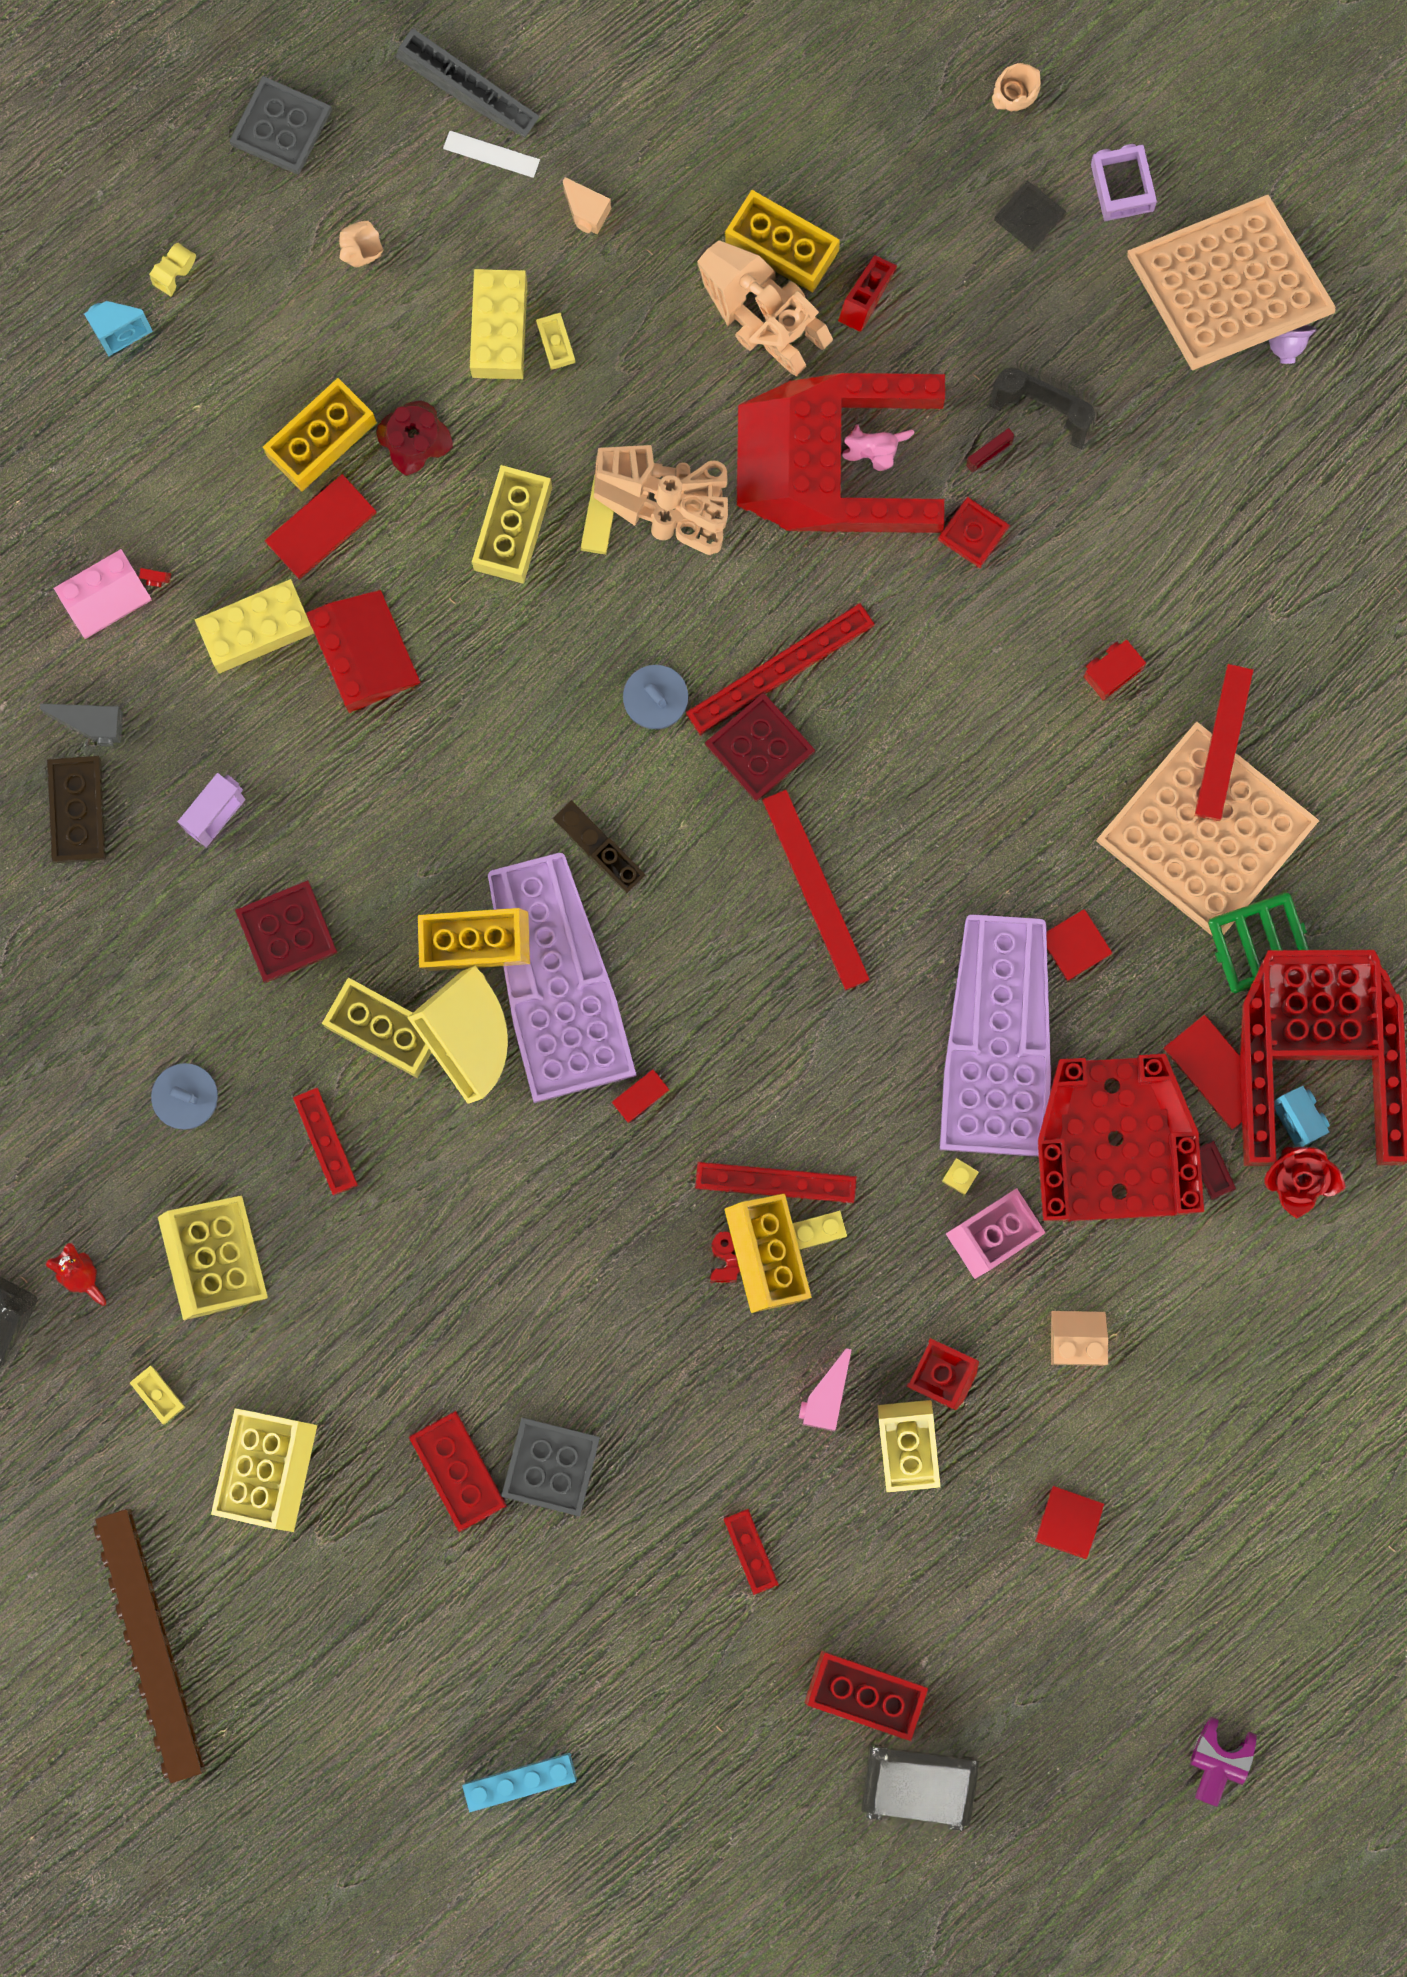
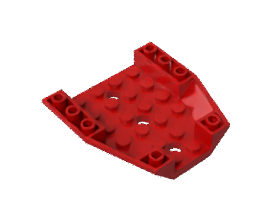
M1166 1054L1139 1055L1137 1058L1087 1061L1086 1058L1059 1059L1038 1137L1043 1221L1070 1222L1165 1217L1204 1212L1199 1133ZM1106 1080H1116L1119 1084V1090L1116 1093H1108L1104 1088ZM1109 1133H1120L1123 1138L1122 1144L1119 1146L1111 1145L1108 1141ZM1120 1184L1125 1187V1198L1116 1199L1112 1195L1114 1185Z

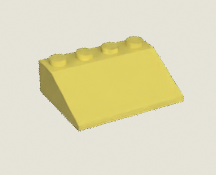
M242 1196L169 1210L158 1217L183 1320L213 1314L268 1298Z
M235 1408L211 1515L294 1532L317 1425Z

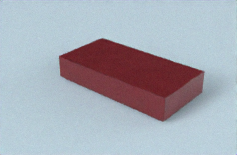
M1010 428L967 458L966 466L971 472H975L1012 445L1014 434Z
M1215 1141L1200 1146L1202 1182L1210 1200L1236 1190Z

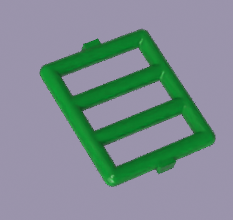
M1283 893L1209 919L1208 925L1218 951L1215 953L1217 962L1222 963L1231 992L1239 993L1250 989L1261 966L1245 917L1259 913L1271 950H1282L1269 909L1283 905L1298 950H1309L1304 936L1307 933L1305 925L1300 923L1289 893ZM1234 921L1253 975L1241 981L1238 980L1220 927Z

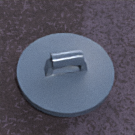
M662 665L645 666L633 673L628 679L623 692L624 707L630 718L644 728H667L676 723L684 714L688 704V690L682 677L673 669Z
M186 1063L177 1064L167 1068L156 1079L151 1094L152 1106L159 1119L168 1126L181 1130L193 1129L204 1124L214 1113L218 1102L217 1086L211 1075L201 1067Z

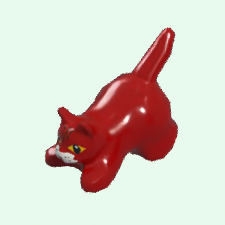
M68 1243L58 1257L51 1258L46 1262V1266L57 1273V1281L71 1292H85L101 1306H106L103 1294L95 1285L97 1270L88 1254L83 1252L78 1254L75 1246L72 1243Z

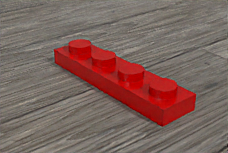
M314 1088L293 1097L332 1195L335 1196L358 1186L319 1089Z

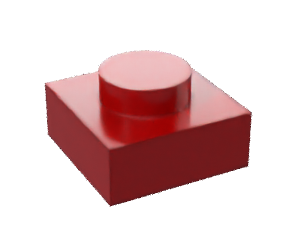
M140 568L139 578L146 579V585L161 587L162 583L170 584L171 573Z

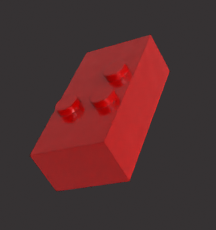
M821 1650L804 1703L807 1706L911 1741L928 1688Z

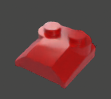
M930 1338L917 1369L906 1387L956 1411L964 1402L977 1375L979 1361Z

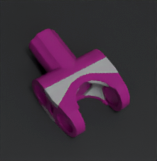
M1210 1717L1197 1739L1190 1765L1204 1770L1195 1798L1218 1807L1227 1780L1240 1785L1244 1784L1253 1761L1257 1735L1248 1732L1244 1742H1241L1239 1747L1235 1750L1225 1751L1221 1749L1217 1742L1218 1732L1216 1730L1219 1720Z

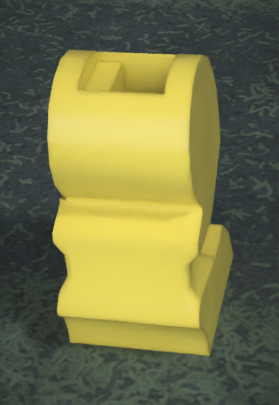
M180 243L174 244L169 250L167 257L163 256L162 261L155 264L149 274L152 284L172 297L177 286L175 277L177 275H187L195 262L196 254L183 247Z

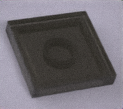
M1027 180L999 211L994 221L1033 252L1065 217L1066 211Z

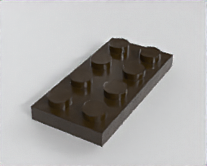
M86 756L47 759L52 862L56 864L106 860L101 757Z

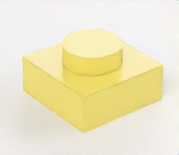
M956 1158L942 1182L965 1195L979 1172Z

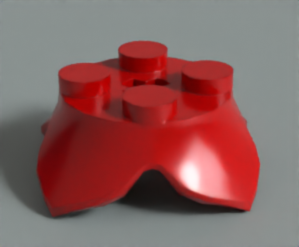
M1306 1146L1284 1148L1281 1156L1270 1167L1264 1178L1266 1188L1272 1192H1278L1281 1205L1296 1219L1310 1212L1315 1206L1318 1196H1334L1346 1188L1341 1171L1328 1160L1327 1154L1318 1148Z

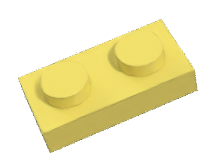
M561 313L537 319L536 323L551 370L575 363Z
M840 1211L793 1223L799 1250L847 1237Z
M149 1366L130 1382L132 1387L164 1425L185 1408L153 1366Z

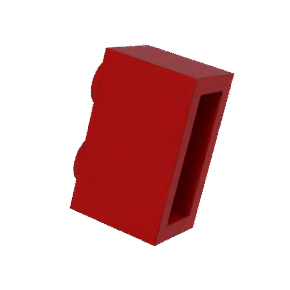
M1127 639L1121 644L1118 641L1106 650L1107 655L1101 660L1096 657L1086 665L1087 670L1084 678L1103 701L1145 668L1146 662Z

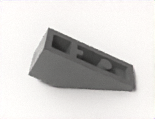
M40 704V709L45 715L97 742L100 746H113V743H121L123 712L118 706Z

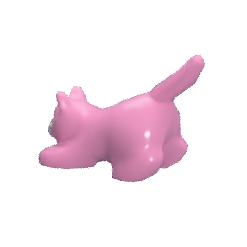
M856 424L854 430L845 437L844 442L848 445L849 449L843 451L842 456L849 461L869 458L873 463L874 469L877 471L887 470L894 464L893 458L897 451L898 442L909 439L914 435V430H907L896 434L887 432L866 434Z

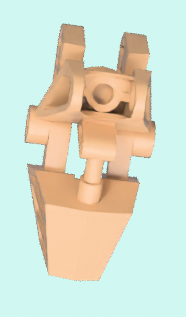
M717 241L697 261L704 286L727 326L734 320L743 326L735 336L749 351L757 344H763L765 349L784 368L797 376L806 368V364L798 349L789 343L800 337L804 331L805 336L821 350H824L833 341L826 324L815 317L819 312L805 298L803 291L792 281H789L783 288L778 286L774 282L776 280L775 271L759 255L725 242ZM749 292L757 295L755 300L766 319L765 323L743 305L747 300L746 295Z
M651 445L598 448L594 484L595 499L634 526L639 518L651 521L652 535L659 540L670 539L676 529V537L680 542L700 552L711 555L721 550L723 529L728 518V497H723L722 488H725L727 485V469L724 464L718 461H708L690 474V466L687 463H679L676 468L654 463ZM710 468H718L722 473L720 476L714 477L708 473V470ZM650 492L655 494L654 498L657 502L649 500ZM691 527L695 532L687 535L681 531V528ZM711 539L715 541L711 544L707 543V541L709 542Z

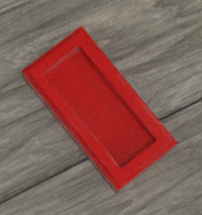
M651 1070L613 1100L612 1104L627 1123H630L670 1090L657 1073Z

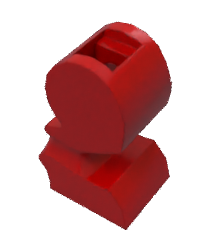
M719 1232L713 1239V1256L725 1261L726 1267L724 1269L716 1268L711 1274L710 1283H737V1277L741 1273L737 1256L733 1254L735 1249L730 1232Z

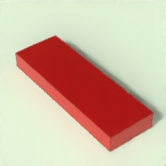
M749 1509L724 1518L723 1520L753 1595L779 1585Z

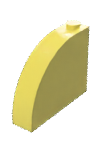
M475 965L457 974L408 1017L468 1104L483 1099L495 1086L503 1071L508 1047L507 1027L500 1003L485 980L483 973Z

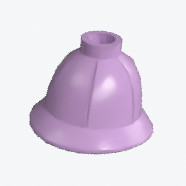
M1304 325L1269 339L1273 353L1280 357V363H1295V357L1304 351L1309 337L1316 331V328Z

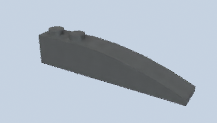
M412 28L399 46L396 55L397 59L459 101L505 128L526 138L538 120L539 115Z

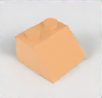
M1051 1311V1365H1108V1332L1105 1312Z

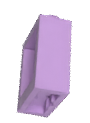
M1128 144L1119 150L1111 151L1110 149H1104L1093 155L1091 168L1104 221L1154 211L1157 200L1144 145ZM1137 159L1145 194L1111 201L1103 166Z
M217 773L177 822L186 833L207 848L246 800L241 794L243 789L229 775L222 777Z

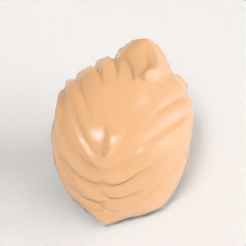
M1017 63L1007 67L995 83L992 96L995 108L1007 109L1012 112L1026 109L1033 104L1040 91V71L1024 63Z
M369 221L350 224L340 232V259L353 267H361L381 257L383 248L379 239V232Z

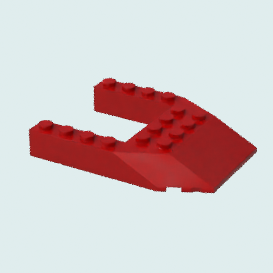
M838 373L789 381L739 404L737 506L746 511H752L757 516L765 520L768 519L787 531L942 533L944 528V499L840 498L841 408L943 409L945 402V374Z
M1375 950L1267 951L1243 1002L1240 1076L1244 1166H1271L1276 1162L1272 1060H1372L1376 1165H1405L1407 1163V1076L1404 1007L1400 995L1396 993L1390 982L1389 975L1382 968Z

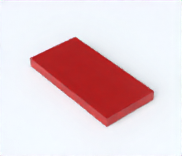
M341 474L264 541L300 580L377 512L347 478Z
M1204 1014L1163 1049L1226 1125L1233 1130L1242 1122L1240 1056Z
M457 1411L409 1436L415 1451L459 1532L507 1506Z

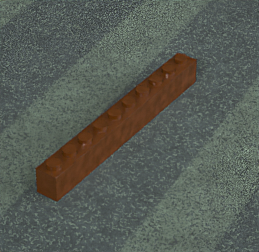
M125 1509L96 1518L97 1525L93 1526L95 1537L103 1545L104 1551L101 1552L102 1562L105 1567H109L111 1577L108 1578L111 1592L113 1594L116 1593L119 1604H116V1611L119 1619H124L126 1630L123 1631L124 1639L127 1646L132 1647L134 1654L131 1657V1664L134 1672H139L141 1683H138V1688L142 1699L146 1698L149 1707L146 1710L148 1723L150 1726L154 1725L156 1736L153 1737L157 1752L162 1753L164 1760L161 1763L163 1776L165 1779L169 1778L171 1784L206 1772L132 1510Z

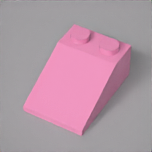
M1016 1188L947 1232L946 1235L975 1279L990 1271L1046 1232Z
M845 1349L810 1394L807 1402L802 1401L799 1418L804 1419L803 1425L829 1431L836 1430L851 1349Z

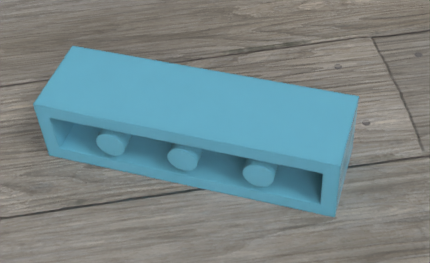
M566 1753L469 1781L462 1786L470 1813L576 1782L577 1776L571 1754Z

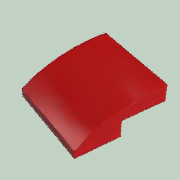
M1053 1486L1041 1518L1035 1542L1087 1559L1104 1503Z

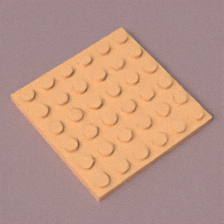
M1269 195L1128 250V259L1191 370L1335 313L1336 307Z
M1196 722L1096 841L1212 935L1208 925L1209 919L1248 906L1319 820L1238 754H1235L1221 821L1194 816L1212 736L1211 732ZM1234 922L1220 926L1223 935Z

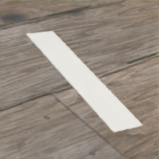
M449 131L443 147L445 150L534 178L540 159L453 131Z

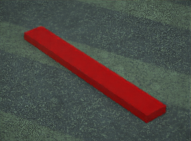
M859 603L688 710L686 715L698 734L702 735L751 704L763 692L765 694L769 693L871 629L875 624L862 604Z
M787 790L762 799L845 991L870 980Z

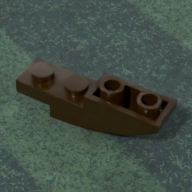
M572 800L552 818L569 836V839L624 892L628 893L645 876L644 872Z

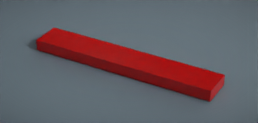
M1228 664L1226 667L1194 816L1221 821L1254 669Z
M698 1162L695 1189L765 1196L785 1194L787 1198L854 1204L857 1176Z

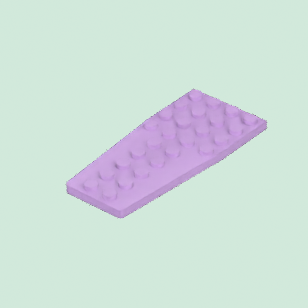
M556 853L490 871L488 879L494 910L520 908L529 913L530 964L504 966L514 1029L533 1102L537 1103L636 1076L617 1000L565 855L563 853Z
M968 915L965 920L944 1068L940 1150L1039 1157L1038 1137L1050 1096L1051 1084L1046 922L1043 919Z

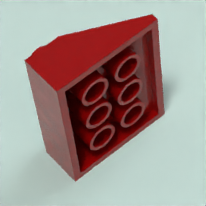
M381 590L331 602L306 613L349 713L420 684L418 675Z

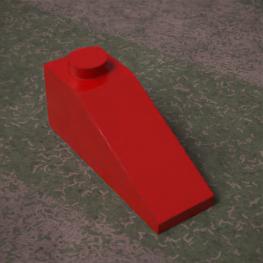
M874 255L846 297L838 321L861 332L873 314L897 265Z

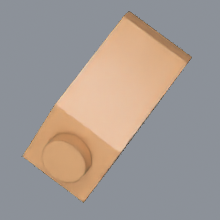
M565 177L563 180L564 192L576 226L583 232H593L598 235L611 211V200Z

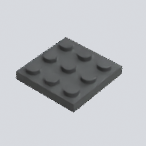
M262 76L229 142L231 146L299 175L332 108L324 102Z
M521 1418L501 1497L581 1516L600 1437Z

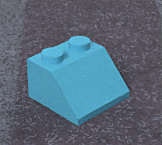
M105 301L94 304L89 308L88 312L84 313L108 356L153 332L142 309Z
M1304 1086L1288 1092L1274 1101V1110L1295 1147H1304L1329 1133L1327 1127L1330 1125L1327 1118L1322 1112L1318 1113L1314 1106L1316 1103L1314 1095L1309 1089L1305 1090Z

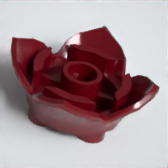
M425 401L409 402L398 407L395 412L384 417L376 429L378 442L383 447L389 449L393 465L405 476L414 474L422 469L429 457H442L453 448L449 430L437 418L435 408ZM413 429L417 430L419 434H414V438H410L408 432Z

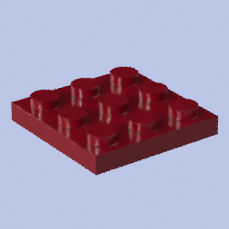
M764 692L705 742V746L755 802H758L815 753V749Z
M308 880L235 910L264 983L338 954Z

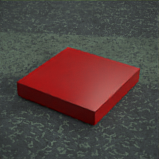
M967 497L938 537V541L981 568L1010 525Z
M1085 909L1046 932L1047 951L1067 982L1112 955V951Z

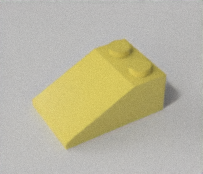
M932 1401L878 1405L886 1491L896 1492L940 1487Z

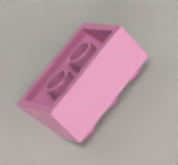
M122 549L54 588L84 639L152 601Z

